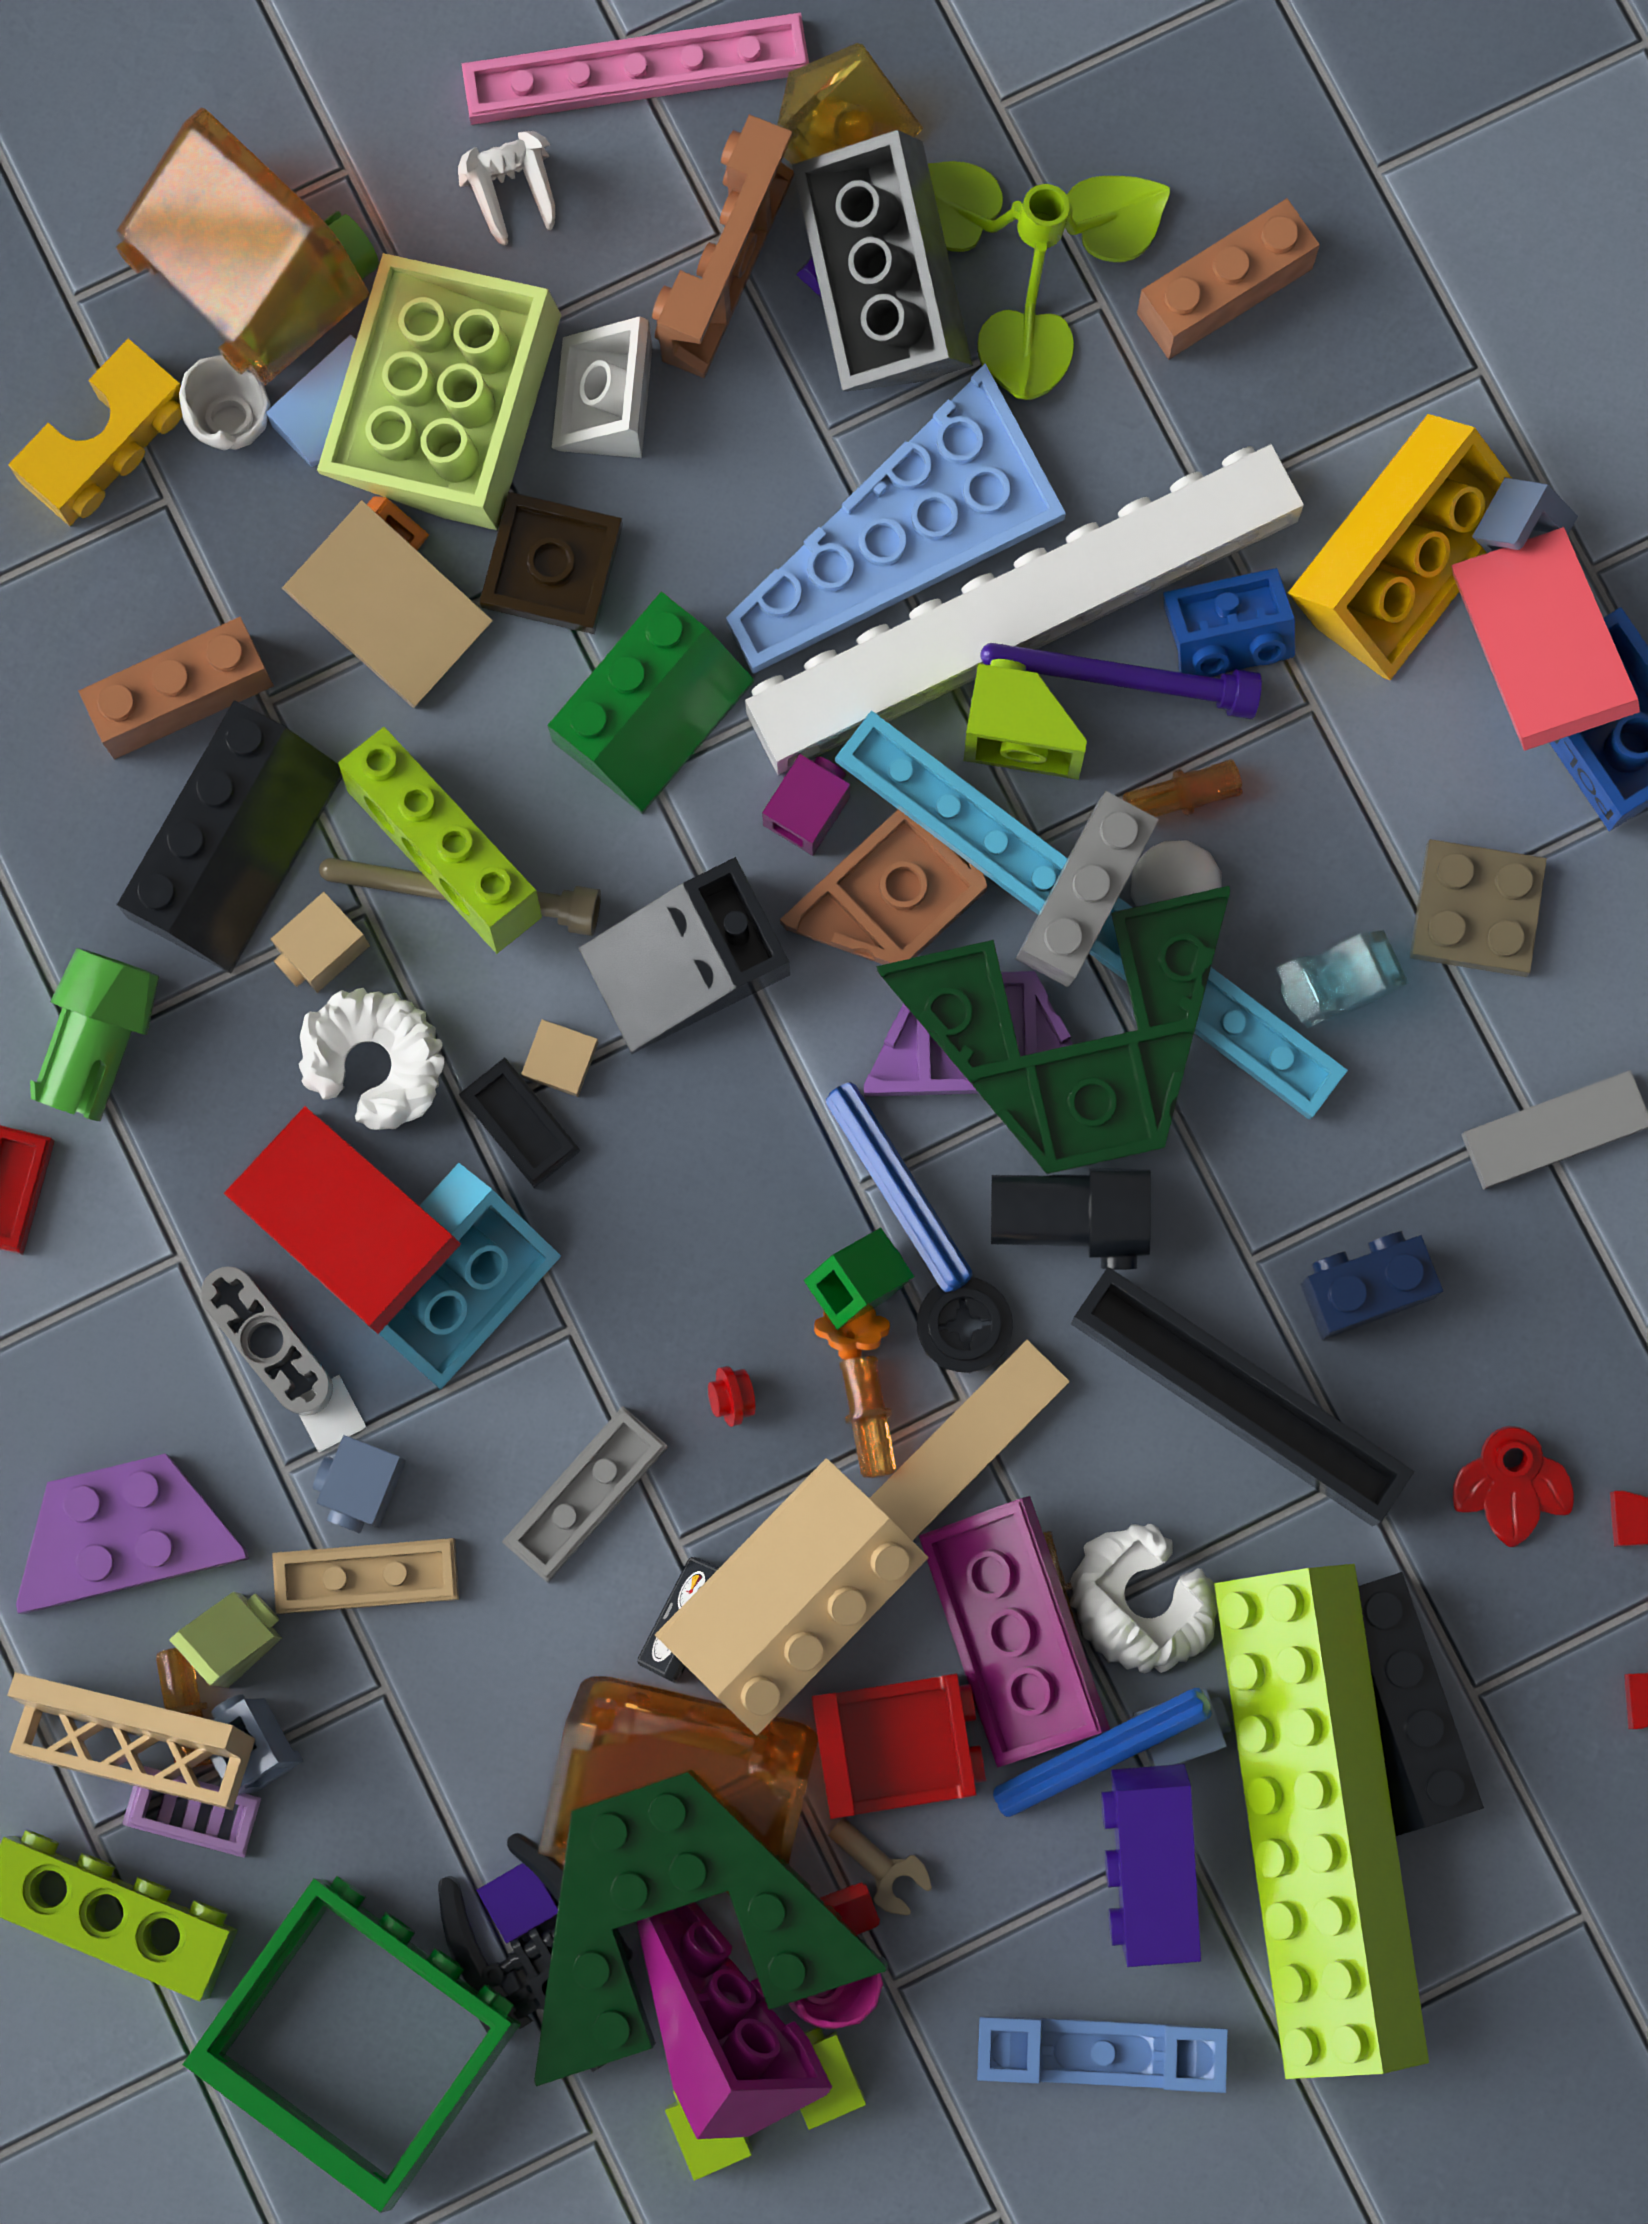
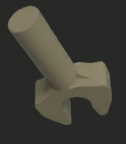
M844 1817L828 1834L836 1844L875 1877L877 1893L873 1900L884 1911L900 1915H909L911 1913L910 1908L902 1899L896 1897L892 1890L895 1879L904 1875L913 1878L915 1883L926 1891L932 1889L926 1867L915 1855H909L906 1859H890Z

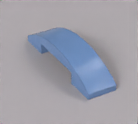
M979 2017L977 2080L1037 2084L1040 2082L1151 2087L1163 2088V2090L1226 2093L1228 2029L1101 2020Z

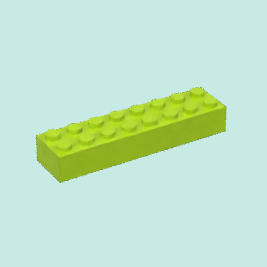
M1355 1564L1312 1567L1214 1583L1285 2079L1385 2074L1428 2064V2050Z

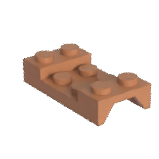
M749 114L741 133L733 130L728 137L721 157V164L726 165L723 185L728 187V197L720 216V224L725 225L717 245L709 242L702 253L697 268V276L702 277V279L680 270L672 288L666 285L663 286L653 308L652 319L657 320L655 338L660 343L662 362L705 378L794 177L793 170L781 162L792 139V131Z

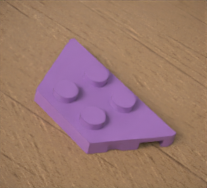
M1001 972L1020 1057L1073 1045L1068 1030L1049 1002L1048 994L1036 972ZM903 1003L884 1040V1045L865 1080L864 1097L979 1094Z
M167 1454L50 1481L46 1485L16 1602L18 1614H26L248 1560V1552Z

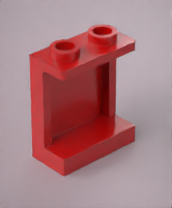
M957 1673L811 1696L830 1819L977 1796L975 1783L986 1782L981 1746L969 1747L965 1722L976 1721L971 1684L959 1686Z

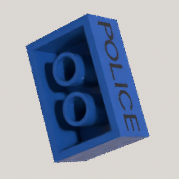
M1622 607L1605 616L1604 621L1637 695L1640 712L1550 742V745L1609 832L1648 808V645Z

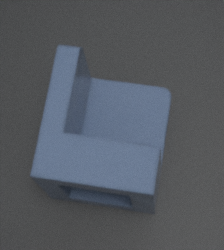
M1505 477L1472 537L1487 553L1501 548L1520 550L1533 530L1548 533L1564 527L1568 535L1578 515L1548 484Z

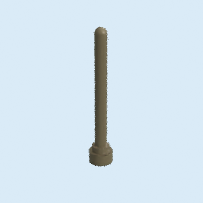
M327 858L319 866L320 876L326 881L447 900L422 872L335 858ZM575 886L574 891L563 890L561 895L537 891L542 916L558 918V925L568 926V932L594 935L600 912V889Z

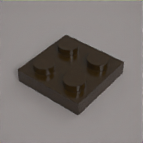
M508 492L479 601L481 608L595 635L623 527L622 518Z

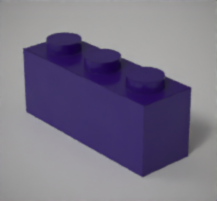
M1185 1764L1111 1769L1112 1791L1101 1792L1104 1829H1115L1116 1843L1115 1850H1105L1108 1888L1118 1887L1119 1908L1108 1909L1111 1945H1122L1127 1967L1201 1962L1192 1793Z

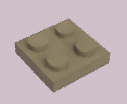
M1429 839L1426 844L1410 958L1527 977L1531 971L1547 858Z

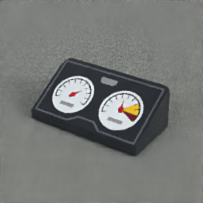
M690 1557L687 1560L638 1656L637 1662L640 1666L673 1683L675 1681L679 1682L686 1666L655 1634L719 1567L697 1557Z

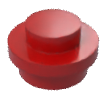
M729 1366L718 1368L716 1371V1381L709 1382L708 1384L711 1409L715 1417L723 1416L730 1427L741 1425L743 1418L755 1415L756 1403L751 1379L745 1369L733 1371Z

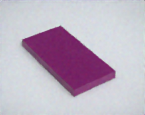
M1031 1497L1017 1499L919 1535L923 1551L929 1557L927 1563L968 1683L971 1684L973 1698L997 1768L1110 1730Z

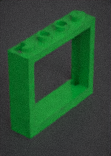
M336 1876L332 1883H329L327 1880L313 1878L182 2065L378 2212L382 2213L394 2208L521 2023L509 2014L514 2004L502 1994L486 1984L478 1992L459 1977L465 1969L450 1956L437 1948H434L430 1955H428L411 1943L410 1940L415 1935V1932L405 1923L388 1912H385L381 1919H379L362 1907L361 1904L366 1896L353 1885ZM327 1909H330L491 2028L389 2175L385 2174L226 2055L229 2048Z

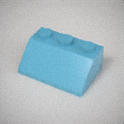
M460 1163L452 1169L421 1203L420 1207L453 1235L461 1245L379 1333L381 1337L440 1390L561 1257L494 1190Z

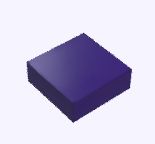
M523 1863L476 1890L506 1944L554 1917L558 1912V1905L549 1889Z

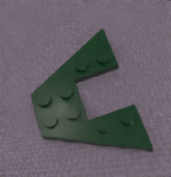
M1220 887L1111 912L1137 1030L1021 1057L994 939L876 967L879 975L1047 1175L1165 1148L1230 895V887Z
M692 1769L590 1802L571 1811L534 2078L535 2085L537 2087L652 2049L656 2044L617 1930L618 1927L728 1891L769 2010L885 1972L889 1967L887 1960L883 1956L879 1957L842 1921V1916L832 1906L826 1905L811 1890V1886L779 1854L776 1856L747 1827L748 1824L731 1807L725 1806L713 1794L712 1789Z

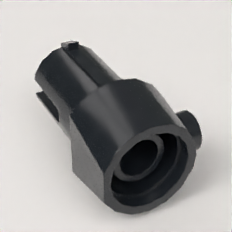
M1089 1168V1175H992L991 1245L1089 1247V1258L1101 1257L1102 1269L1110 1267L1114 1270L1137 1269V1256L1150 1255V1169Z

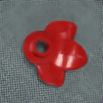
M1506 1426L1494 1431L1486 1439L1482 1447L1481 1457L1463 1466L1453 1484V1505L1455 1511L1468 1513L1484 1509L1492 1532L1508 1547L1519 1545L1531 1535L1540 1519V1511L1554 1515H1569L1574 1504V1491L1565 1468L1559 1462L1543 1456L1542 1448L1537 1438L1528 1430L1517 1426ZM1512 1448L1521 1449L1523 1452L1521 1463L1516 1467L1504 1466L1503 1458L1505 1453Z

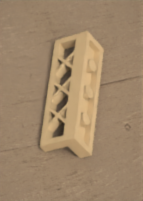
M15 1672L7 1696L25 1706L9 1753L53 1766L233 1810L255 1738L230 1724ZM43 1712L59 1716L68 1736L47 1749L32 1745ZM74 1720L87 1724L78 1729ZM104 1728L113 1729L122 1749L101 1762L93 1761L84 1741ZM127 1733L141 1737L131 1742ZM158 1741L166 1742L176 1763L155 1776L147 1774L138 1754ZM182 1747L194 1749L195 1751L186 1756ZM75 1748L78 1757L65 1753ZM213 1754L229 1758L219 1792L201 1788L192 1770L194 1766ZM128 1761L132 1770L118 1766ZM182 1774L187 1784L173 1781V1779Z

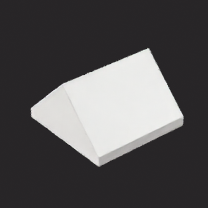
M639 316L563 337L552 438L553 449L562 452L642 458L653 348L648 319Z

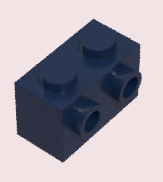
M1398 1231L1368 1243L1371 1251L1370 1254L1349 1261L1346 1251L1312 1264L1315 1274L1307 1276L1300 1285L1322 1340L1428 1302L1443 1292L1422 1235L1405 1240L1402 1231Z

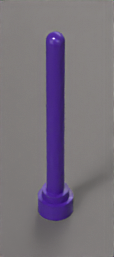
M998 643L986 644L980 653L981 660L985 665H990L994 659H1007L1020 662L1026 666V671L1041 675L1216 702L1217 708L1226 709L1228 716L1253 719L1258 710L1261 697V674L1235 669L1232 674L1223 673L1219 679Z

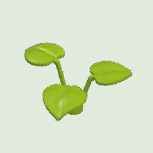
M966 162L928 163L948 251H969L978 244L982 230L996 233L1015 219L1018 220L1017 229L1019 236L1027 245L1034 248L1024 314L1014 310H1003L992 315L982 325L979 332L977 352L982 366L986 363L994 380L1014 397L1024 400L1041 397L1050 392L1062 380L1070 366L1074 351L1072 332L1067 322L1061 316L1056 314L1035 315L1047 248L1056 245L1060 241L1066 228L1070 235L1081 233L1084 248L1089 254L1098 259L1115 263L1133 260L1142 255L1153 242L1170 195V187L1138 177L1096 176L1077 183L1066 195L1057 186L1040 184L1027 192L1023 203L1014 201L1009 211L994 220L1000 214L1003 196L998 181L991 173L979 166Z

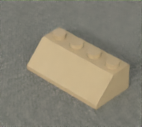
M826 1458L664 1624L655 1636L757 1736L929 1557L872 1500Z

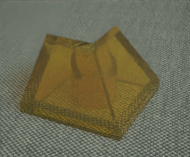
M855 43L790 71L777 123L778 126L793 132L792 139L784 154V158L792 165L895 130H900L914 138L923 130L921 124L867 49L860 43Z

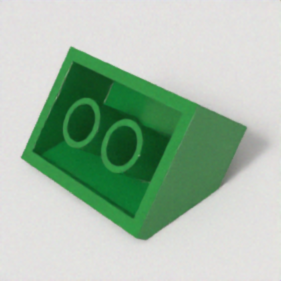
M661 591L547 726L552 742L643 814L754 683V679L706 626Z

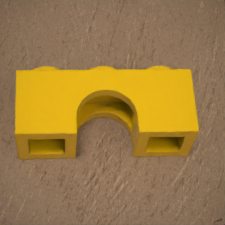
M129 338L88 380L98 399L110 408V418L105 429L94 438L78 441L65 437L50 423H47L8 464L18 481L69 526L79 517L86 518L90 516L101 505L105 498L104 490L119 474L126 476L131 473L142 461L145 455L144 448L159 432L161 434L168 433L182 418L179 400L180 383Z

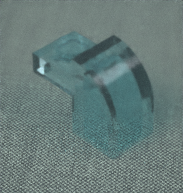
M1384 930L1360 933L1322 954L1295 958L1276 968L1283 982L1281 985L1283 999L1288 1008L1298 1015L1301 1023L1304 1022L1306 1028L1332 1021L1409 984Z

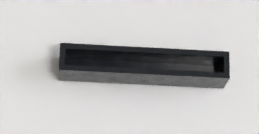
M1110 1267L1106 1268L1071 1322V1325L1372 1527L1383 1521L1415 1472Z

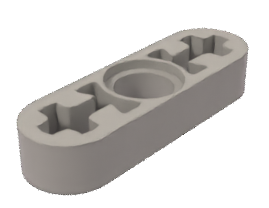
M221 1267L212 1271L205 1278L201 1287V1302L205 1310L286 1409L295 1414L305 1416L313 1415L323 1410L329 1403L333 1392L332 1380L325 1368L249 1275L235 1267ZM225 1281L232 1286L242 1282L244 1288L240 1290L238 1296L252 1313L256 1310L259 1303L264 1308L263 1312L249 1317L237 1333L232 1326L240 1323L243 1319L229 1305L225 1304L219 1308L216 1305V1302L222 1297L218 1287ZM265 1324L275 1325L281 1330L283 1335V1345L280 1351L269 1358L256 1356L250 1345L253 1332ZM296 1349L300 1352L301 1358L291 1361V1364L306 1378L312 1377L314 1374L318 1378L312 1386L316 1396L309 1402L301 1396L292 1401L289 1394L294 1391L295 1385L284 1371L280 1370L275 1379L269 1374L270 1370L286 1364Z

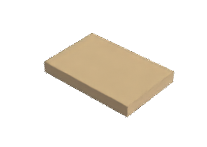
M362 500L282 587L291 598L412 708L424 698L493 621Z

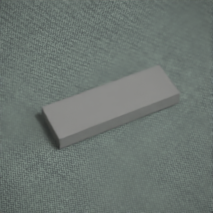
M1629 1070L1463 1132L1461 1136L1481 1186L1485 1190L1648 1129V1112L1632 1072Z
M622 1406L504 1538L502 1543L548 1583L667 1450L668 1446Z

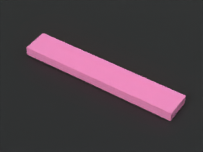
M801 13L461 63L471 125L810 74Z

